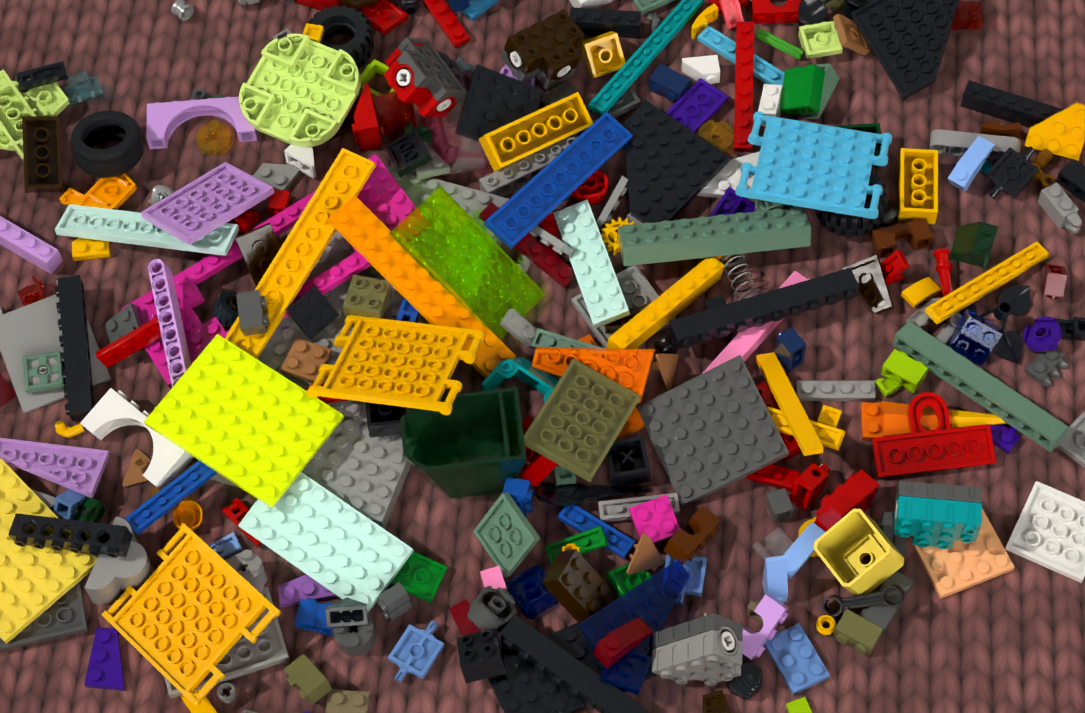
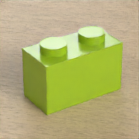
M894 349L883 364L881 375L890 380H897L904 389L914 394L926 378L928 367L922 362L910 358L905 352Z

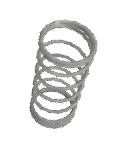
M743 254L731 258L724 264L723 261L731 256L724 255L721 263L725 265L724 271L728 273L727 279L732 282L731 288L736 290V298L740 300L759 295V289L755 288L746 291L741 297L736 295L737 291L750 289L756 282L749 280L735 289L733 282H743L749 279L752 273L744 272L735 277L733 281L730 280V274H738L748 268V264L737 265L744 260ZM740 257L737 261L729 263L731 260ZM737 265L730 272L726 271V267ZM746 265V268L742 271L731 273L735 268ZM750 273V276L746 279L735 281L741 275ZM748 282H754V284L748 288L739 289L742 285ZM753 290H757L756 294H751L746 296L745 298H742L746 293Z

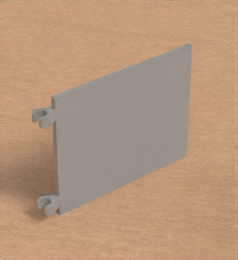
M56 294L3 314L0 307V351L24 414L65 399L63 388L26 393L24 380V356L56 351L64 352L59 341V336H62V330H59L58 319H61V316L57 312L56 303L59 302V297ZM87 319L93 387L110 381L111 377L107 367L96 358V352L99 351V347Z

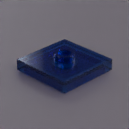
M632 649L608 669L604 666L599 680L639 695L652 657Z

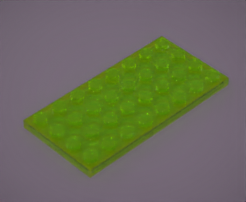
M441 186L389 233L435 281L442 285V288L448 294L453 295L463 308H466L475 319L486 329L489 328L500 340L508 333L500 325L508 309H513L524 317L546 295Z

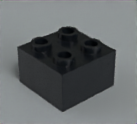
M643 436L616 440L605 457L611 487L650 482L651 469Z
M497 628L457 638L460 667L466 683L506 674L503 648Z

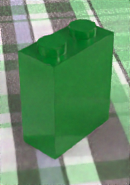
M814 64L785 70L779 110L789 117L819 113L825 72Z

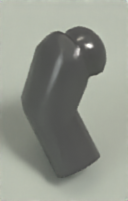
M649 13L647 16V21L649 23L652 22L649 31L650 35L661 24L657 13Z

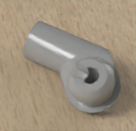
M522 255V258H519V263L521 264L513 266L515 273L525 274L532 264L531 260Z

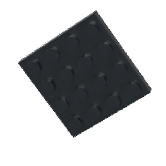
M477 64L455 133L479 142V138L537 111L544 90Z

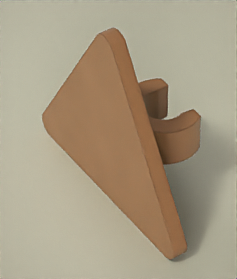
M658 353L656 354L657 362H652V370H660L666 390L669 391L672 388L679 356L678 354Z
M135 449L122 483L124 488L149 482L143 474L149 467L151 460L139 449Z
M643 533L639 543L634 544L633 547L636 550L633 555H629L631 561L626 573L632 575L664 564V560L648 534Z

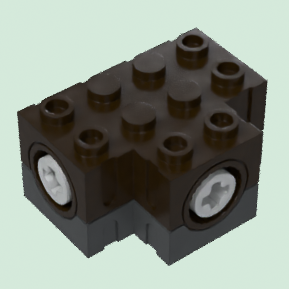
M563 9L559 13L553 14L545 18V20L539 21L531 25V27L509 36L500 58L519 81L526 82L528 79L536 77L547 90L574 75L582 57L579 48L585 35Z

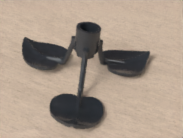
M801 0L798 20L808 25L822 22L828 14L826 7L823 5L832 0H824L823 2L821 0ZM844 0L847 3L844 6L845 17L853 20L850 13L868 4L870 1Z
M1017 285L1004 289L999 294V303L996 308H991L979 316H976L977 308L973 303L957 312V314L963 316L969 326H975V319L979 320L991 313L994 314L996 319L1002 320V334H996L992 338L991 347L997 356L1011 362H1016L1020 358L1022 340L1015 331L1011 330L1005 333L1006 322L1010 313L1019 316L1028 311L1030 307V286Z

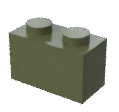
M846 609L835 627L833 636L836 637L838 642L854 647L858 653L870 656L881 638L883 628Z
M304 654L284 668L287 674L285 679L292 688L296 686L299 696L304 701L308 699L312 705L332 690L326 677Z

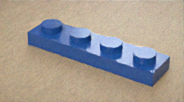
M576 505L565 506L558 515V520L579 533L602 526L608 546L604 548L624 560L633 549L635 544L633 539Z

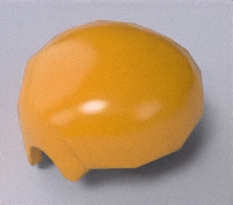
M192 500L181 501L172 515L173 523L179 530L180 525L185 523L194 531L201 525L203 520L202 508L197 502Z

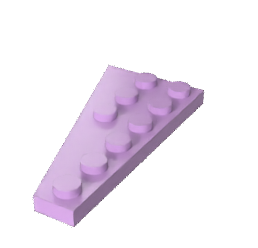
M0 438V458L5 463L92 499L110 457L107 450Z

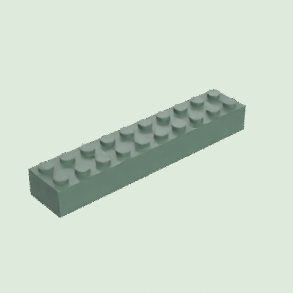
M794 206L785 209L776 208L766 211L757 210L748 213L739 212L729 215L720 214L711 217L702 216L692 219L683 218L674 221L665 220L655 223L646 222L637 225L618 226V246L623 265L633 266L811 246V226L804 208Z

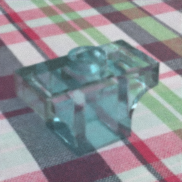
M86 71L70 76V84L63 88L70 106L104 94L98 77H90Z

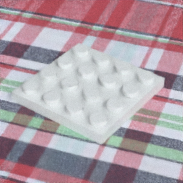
M1036 481L1005 550L1082 583L1085 576V502Z

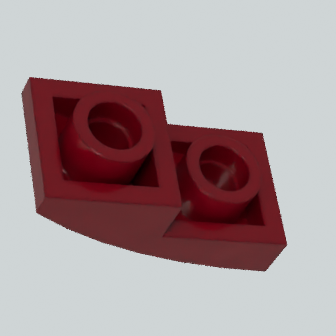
M467 599L449 608L462 636L482 632L467 616L470 607Z

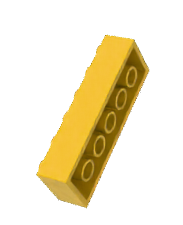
M576 92L479 138V142L495 172L567 137L588 129L593 124V121L579 92Z

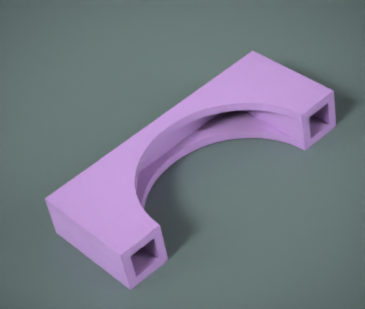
M239 97L191 99L188 101L147 104L146 140L149 149L168 148V142L174 130L183 122L198 116H215L228 121L237 131L239 142L257 141V130L244 117L239 104Z

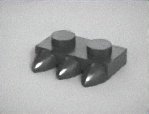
M1047 350L1041 352L1027 366L1024 373L1039 384L1052 387L1050 377H1061L1057 367L1069 369V366L1064 359L1065 355L1059 350Z

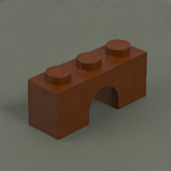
M926 218L914 219L906 223H896L889 227H878L872 230L870 241L875 254L882 258L890 256L896 251V241L898 240L909 242L912 249L917 250L930 247L933 235Z
M702 506L691 517L685 527L693 535L686 533L680 528L668 541L663 551L682 566L687 560L691 562L698 554L697 550H703L709 542L707 539L709 537L713 539L719 532L717 527L721 520Z

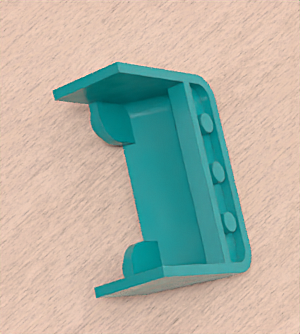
M516 357L501 361L481 385L483 398L487 400L505 378L515 376L543 394L545 404L559 380L543 370L532 367V362L527 359Z

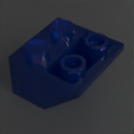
M966 309L956 324L949 347L982 366L1003 334L999 326Z

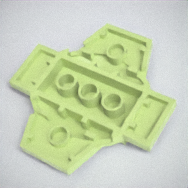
M3 69L0 71V149L15 151L24 162L22 116H58L70 102L56 82L21 93L18 89L19 83L11 81Z

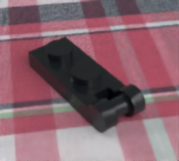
M64 61L16 74V81L19 83L18 89L21 93H26L32 88L68 79Z

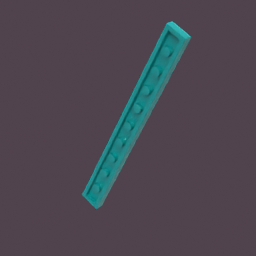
M682 0L588 104L589 109L600 115H603L606 111L608 112L701 8L704 0Z

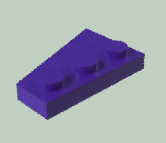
M97 627L84 685L88 688L126 691L119 633L114 628Z

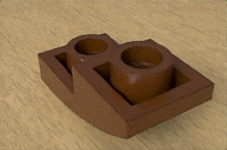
M999 120L987 121L981 125L979 134L1019 138L1021 125L1017 122L1013 124L1007 123L1002 126Z

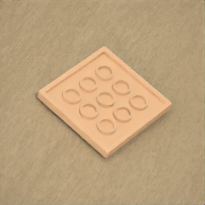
M983 509L982 525L976 542L963 543L961 540H955L953 548L939 549L933 546L922 548L912 545L940 599L1014 570L1011 559ZM910 536L908 539L912 544V536Z

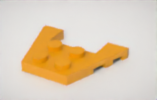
M124 173L115 177L100 178L85 195L69 188L59 200L65 205L73 204L118 210L137 190V187L127 174Z

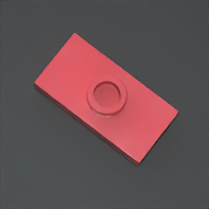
M719 0L727 29L736 27V22H744L739 0Z

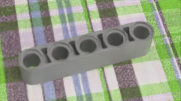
M936 129L930 134L929 149L938 150V154L963 156L976 138L980 136L995 144L987 159L999 160L1009 147L1020 153L1021 141L1015 137Z

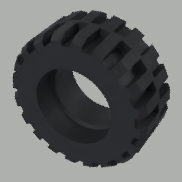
M335 5L329 9L328 7L322 9V12H317L308 23L324 27L320 44L337 51L341 49L347 52L355 61L358 69L361 67V64L364 65L368 58L371 57L372 50L374 49L372 28L365 14L361 11L358 12L353 7L348 8L345 5H342V7ZM337 34L353 36L351 41L343 45H330L326 43L327 39Z
M871 171L868 185L878 184L883 187L878 203L879 214L876 219L816 209V215L823 227L826 226V230L829 232H835L837 236L845 235L846 238H851V236L862 237L865 233L866 235L871 233L873 229L875 230L880 226L887 213L888 194L885 183L880 180L877 174L873 175ZM866 195L864 208H870L872 195Z

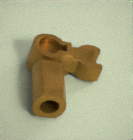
M1046 148L1031 163L1039 169V172L1032 180L1038 182L1042 189L1049 186L1045 181L1051 184L1054 181L1052 175L1044 174V171H1042L1053 158V153Z

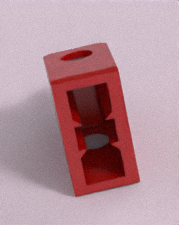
M811 464L795 479L789 498L790 501L806 511L824 490L830 468L826 464H821L820 466Z

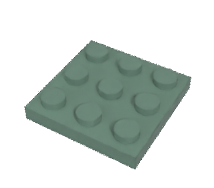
M508 492L500 495L473 531L496 566H500L504 578L510 577L540 539Z

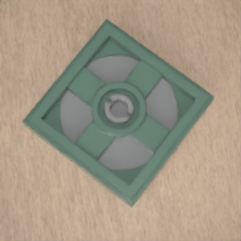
M61 351L23 357L26 393L65 387V381L62 376L64 368L61 361Z

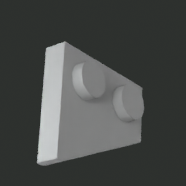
M263 163L254 173L253 177L267 183L276 190H288L301 171L295 165Z

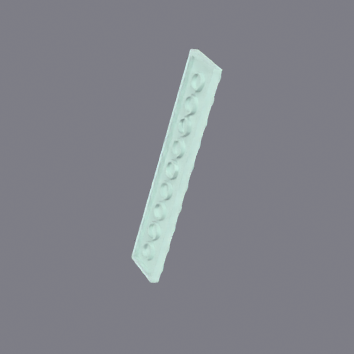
M69 204L57 224L55 232L56 235L226 256L239 232L238 224L225 223L210 234L189 245L146 221L139 212Z

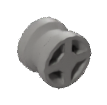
M177 0L173 4L171 11L174 15L179 16L182 21H186L192 16L194 9L190 4H186L184 0Z

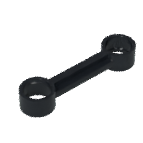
M895 584L889 585L881 592L845 598L833 594L823 601L822 609L826 615L835 617L846 609L878 604L896 607L904 600L905 594L903 589ZM895 589L898 591L900 599L897 603L890 602L887 599V590ZM828 600H837L840 604V611L836 613L831 612L827 607Z

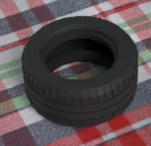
M110 110L93 113L82 119L71 134V145L77 165L84 172L95 177L109 178L122 175L134 168L143 155L144 146L137 122L129 115L119 111ZM104 140H123L118 145L108 149L92 148Z

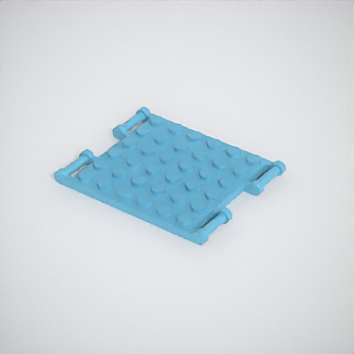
M760 111L754 113L753 128L748 136V142L752 145L761 146L757 166H752L748 162L741 165L742 173L739 185L735 190L736 195L869 219H876L878 217V203L883 187L878 184L873 186L868 184L872 165L886 166L888 164V148L892 142V135L890 133L876 134L767 116ZM761 124H766L764 136L760 137L758 135ZM876 143L882 144L879 156H874ZM754 175L752 188L749 189L746 187L748 176ZM866 195H872L870 208H864Z

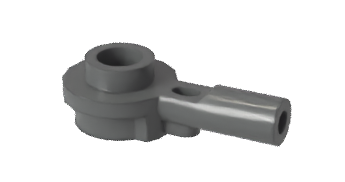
M197 89L191 95V99L195 100L227 97V95L208 94L204 89Z

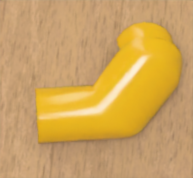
M58 421L55 424L57 434L67 438L85 432L80 423L72 427L65 425L63 421Z

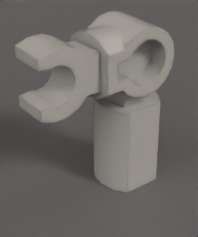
M956 313L948 318L947 325H944L936 338L947 345L957 331L963 334L965 340L970 341L973 337L968 334V331H972L975 334L978 329L975 326H969L963 316Z

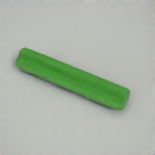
M759 29L756 33V38L798 60H801L804 55V50L763 29Z

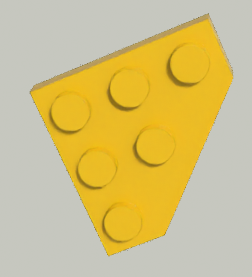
M1076 102L1044 121L1031 126L1025 146H1031L1041 151L1046 148L1053 154L1079 161L1085 141V104Z

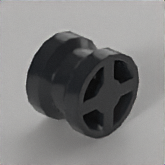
M670 335L661 336L654 342L655 348L660 351L659 353L675 354L678 350L675 344L672 343Z

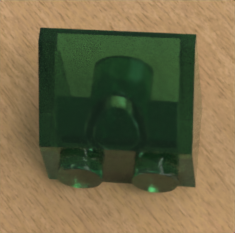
M984 222L959 226L949 259L986 269L998 226Z

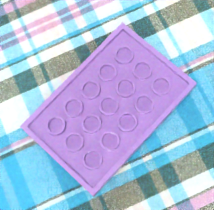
M224 162L141 212V215L146 221L191 245L259 202L267 199L274 194V187Z

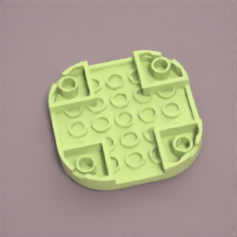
M287 34V37L272 40L262 50V58L248 82L243 83L241 86L239 104L244 117L256 130L288 144L299 147H314L325 143L337 133L359 95L361 76L355 61L347 52L341 49L337 51L310 40L309 36L304 34Z

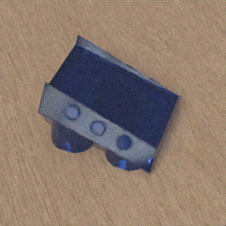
M535 565L505 583L507 590L525 617L532 620L535 616L552 606H558L559 603L541 583L546 574L539 565Z

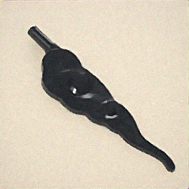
M544 484L530 488L533 489V496H536L539 501L547 502L553 506L577 505L603 497L620 496L637 491H649V487L646 486L612 488L605 485L555 486Z

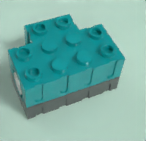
M899 480L895 496L894 535H899L900 537L912 536V545L922 548L933 546L939 549L953 548L955 540H961L963 543L976 542L982 525V487Z

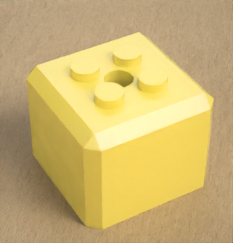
M861 509L851 510L814 542L813 549L840 584L855 596L871 593L904 565V557L877 523ZM870 555L871 561L868 564H863V557Z

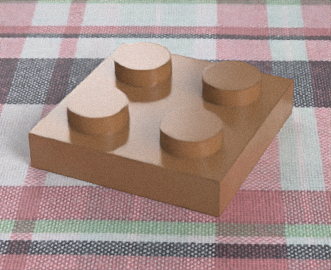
M836 14L833 20L840 38V44L856 53L867 55L870 52L868 43L855 22L845 16Z
M296 338L280 369L281 373L313 384L319 374L320 366L328 363L332 350Z

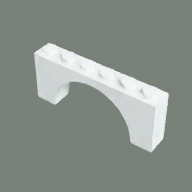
M110 388L80 424L99 440H102L113 430L123 426L138 425L147 428L152 436L154 448L152 460L143 476L158 489L162 490L180 475L194 457L146 426L144 421L150 414L145 410L141 413L139 411L141 407L133 400L128 402L126 400L128 397L122 391L115 392Z

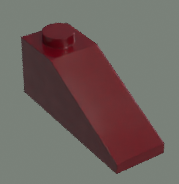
M637 617L611 631L597 643L593 654L608 669L652 634L653 631Z

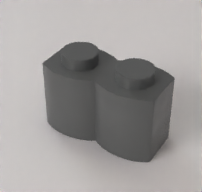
M400 582L378 596L379 612L385 620L389 619L390 622L412 609L409 595Z

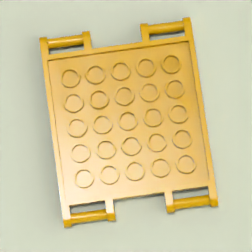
M348 315L344 321V327L333 342L336 347L343 348L335 365L322 364L320 366L319 374L313 385L307 390V395L311 398L322 396L438 411L443 415H450L456 395L463 386L457 380H450L459 360H463L467 364L474 362L476 358L475 353L480 343L483 342L485 333L473 329ZM354 327L350 336H348L351 328ZM473 339L469 350L464 351L468 340ZM328 376V378H327V380H326L324 386L322 387L321 385H322V383H323L325 377ZM450 389L445 402H440L445 390Z
M182 523L179 527L180 530L164 548L156 552L164 560L138 590L132 586L125 587L124 593L108 611L105 610L101 615L198 708L202 704V699L219 680L222 681L226 676L216 665L243 635L254 644L258 640L259 634L275 616L278 617L281 614V611L185 523ZM268 608L270 611L250 632L248 629L265 611V609ZM212 672L213 676L194 696L192 694L193 691Z

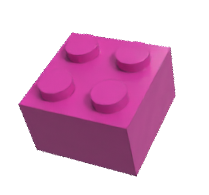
M667 494L628 509L639 540L642 534L646 533L654 543L675 535L680 529Z

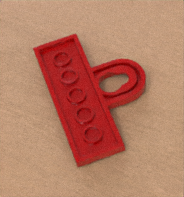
M931 392L918 394L909 403L907 415L910 434L871 439L877 478L996 464L990 424L951 429L945 401L939 395ZM926 406L931 407L934 414L938 417V426L933 431L925 430L920 424V418L923 415L922 411Z

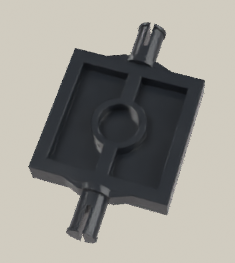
M1030 146L1024 154H1021L1009 147L985 174L995 185L988 195L995 199L999 192L1002 191L1015 199L1039 172V169L1031 164L1029 160L1036 150Z

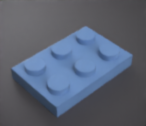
M800 623L775 634L771 641L767 639L764 647L792 695L830 677L829 672Z

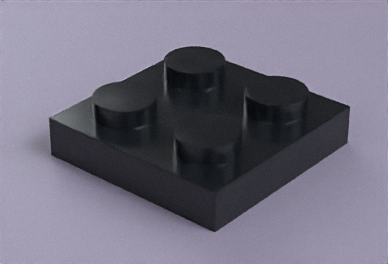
M313 286L286 309L287 314L309 340L339 316V313L316 286Z

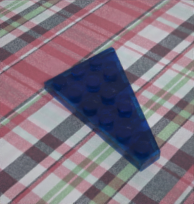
M679 559L578 624V627L594 651L597 643L611 631L637 617L653 631L652 634L607 669L623 693L628 690L640 665L653 644V633L660 631L690 577Z

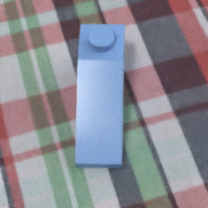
M978 136L949 175V183L966 192L995 144Z
M786 555L765 558L762 579L764 594L770 593L782 603L786 602L788 598Z

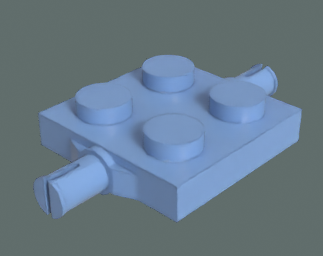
M667 554L661 591L676 593L675 604L678 606L679 600L680 606L684 605L685 595L702 597L707 558L695 556L691 562L687 560L682 566Z
M430 621L426 630L417 629L409 624L388 656V661L400 668L394 677L399 683L402 682L407 673L423 680L445 647L443 642L437 640L432 635L438 627L436 622Z

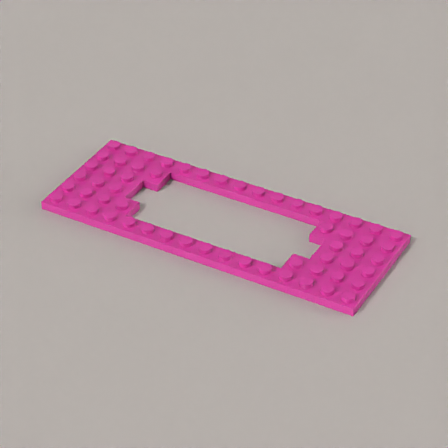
M375 154L368 158V160L375 162L376 167L357 198L404 245L429 231L431 228L379 157ZM316 191L251 230L270 223L277 237L296 224ZM236 240L233 241L226 256L210 254L173 277L191 365L217 334L225 338L229 330L225 332L216 317L202 324L192 308L205 301L196 285L243 257ZM349 243L355 253L303 284L292 304L313 286H316L324 295L351 279L353 275L359 274L372 265ZM152 290L131 302V304L136 305L142 325L157 317ZM287 312L285 313V315H284V317L282 318V320H284L285 318L289 317V315L287 314ZM161 337L144 348L171 389L172 384Z

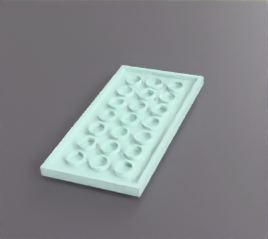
M302 472L273 508L257 499L238 525L242 530L340 599L348 597L367 604V614L379 599L378 596L385 591L414 551L407 544Z

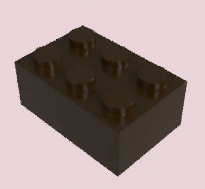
M576 549L559 552L541 582L578 623L595 621L612 592L607 583Z

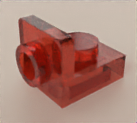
M35 275L32 276L35 284L17 291L23 306L45 298L42 292L46 290L42 280L38 281Z

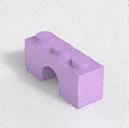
M770 593L765 594L754 610L763 619L762 630L760 632H753L747 627L743 628L742 654L751 660L756 656L759 658L766 649L763 645L767 639L769 641L773 639L777 633V630H775L778 623L782 624L789 615L787 613L789 607Z

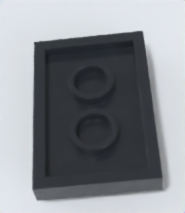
M417 128L385 145L400 177L410 174L416 168L424 166L433 160Z

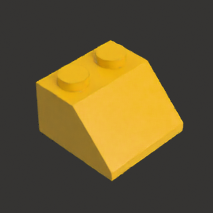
M610 31L582 41L580 48L583 59L593 78L620 70L626 63L616 32Z

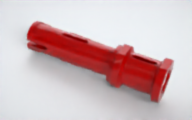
M946 248L937 249L933 252L937 263L935 269L940 276L943 297L953 292L951 278L953 266L949 260L950 250Z

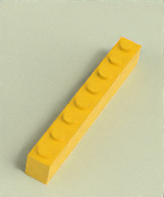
M715 257L705 258L608 338L606 348L637 349L719 281L725 265Z

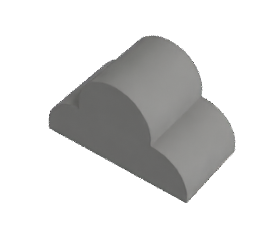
M117 516L112 525L126 526L133 534L126 557L118 556L117 558H112L105 554H99L84 587L92 603L97 605H108L115 602L126 590L125 587L132 586L138 590L154 572L145 549L138 543L131 526L126 520Z

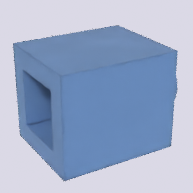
M67 489L56 497L53 513L63 519H74L86 496Z

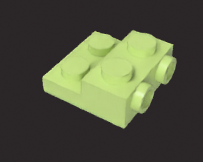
M834 21L799 27L798 36L807 59L842 53V46Z

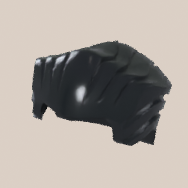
M743 663L741 665V675L728 681V690L731 694L741 699L748 700L761 690L762 670L754 663Z

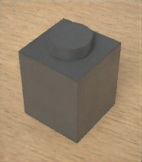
M785 488L780 490L773 489L766 494L765 503L774 523L793 516L794 508Z

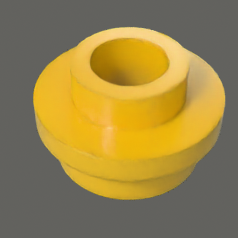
M829 615L820 616L816 621L817 631L822 635L834 633L836 627L835 619ZM826 623L830 627L824 628L822 625Z

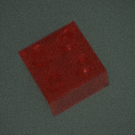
M395 91L373 97L377 123L382 135L416 126L413 103H403L398 99Z

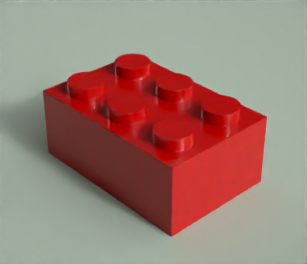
M862 469L857 474L852 473L847 478L846 483L843 485L840 483L831 495L827 494L820 502L822 505L816 512L817 517L814 524L827 532L851 510L861 509L865 512L870 508L880 484Z

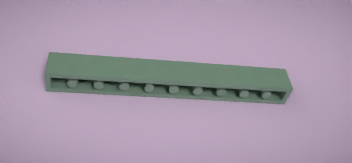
M909 321L895 334L893 343L895 348L905 352L915 361L922 362L928 367L929 371L1049 452H1052L1065 439L1068 426L1062 421L1056 419L1046 410L1041 409L996 377L988 374L981 367L976 366L966 357L961 356L951 347L946 346L937 340L936 337L922 330L921 327Z

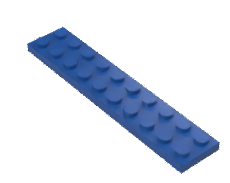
M606 111L485 221L484 225L512 249L626 145L633 135Z

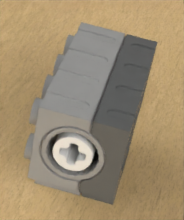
M712 613L663 629L662 631L654 632L652 672L660 675L661 678L671 679L676 684L681 685L687 684L689 680L704 681L705 685L713 686L717 682L730 681L732 678L740 676L743 625Z

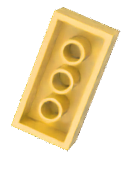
M901 148L898 160V222L906 223L914 219L926 218L928 224L935 225L938 214V150Z

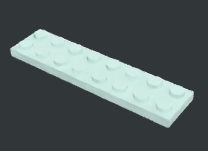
M588 199L554 212L553 214L563 242L573 249L569 259L594 327L598 328L631 315Z

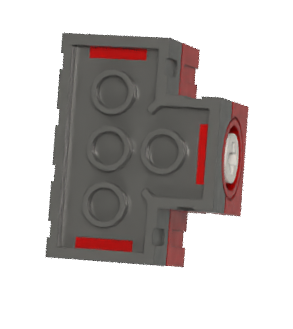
M406 37L385 61V64L389 67L384 74L388 85L394 89L400 101L403 103H414L418 108V112L424 117H445L467 93L431 42L426 38Z

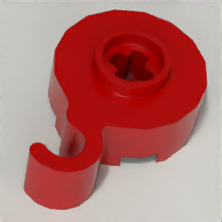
M597 170L570 196L574 197L578 202L588 199L590 205L599 204L608 194V178L606 174Z

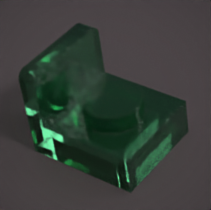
M407 120V126L404 127L405 134L416 129L413 128L411 120ZM425 126L417 127L424 142H432L430 128Z

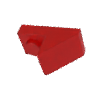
M896 250L881 263L887 285L903 280L904 277L901 272L909 267L901 250Z

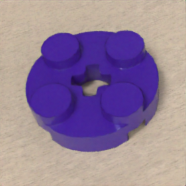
M1052 317L1037 318L1035 323L1031 326L1028 324L1023 331L1024 342L1030 351L1035 352L1055 350L1058 346L1057 343L1062 337V329L1059 323Z

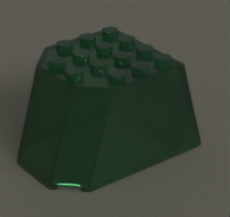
M518 387L457 394L452 404L453 408L450 415H443L438 411L411 408L406 415L400 418L404 457L429 484L450 499L502 493L506 477L517 479L527 460ZM448 395L442 396L440 402H445Z

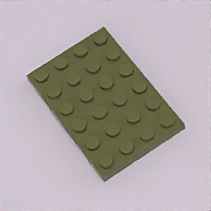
M573 359L520 443L591 482L641 396Z

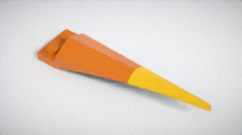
M885 401L881 403L861 402L862 441H872L871 439L876 437L910 434L907 415L909 404ZM926 406L923 408L920 424L925 430L933 431L938 426V417L934 414L931 407ZM948 409L951 429L987 424H1008L993 414Z

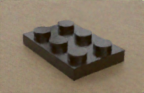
M270 223L235 237L256 287L280 250V245Z

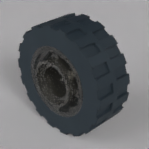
M225 291L218 296L213 306L214 316L222 324L231 328L239 316L236 296L238 293Z

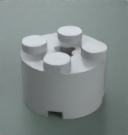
M244 550L225 560L260 593L263 591L268 578L258 555L252 553L251 550Z

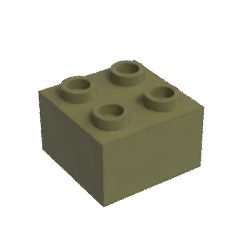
M353 275L343 304L345 318L348 315L384 319L392 296L391 284L384 280Z

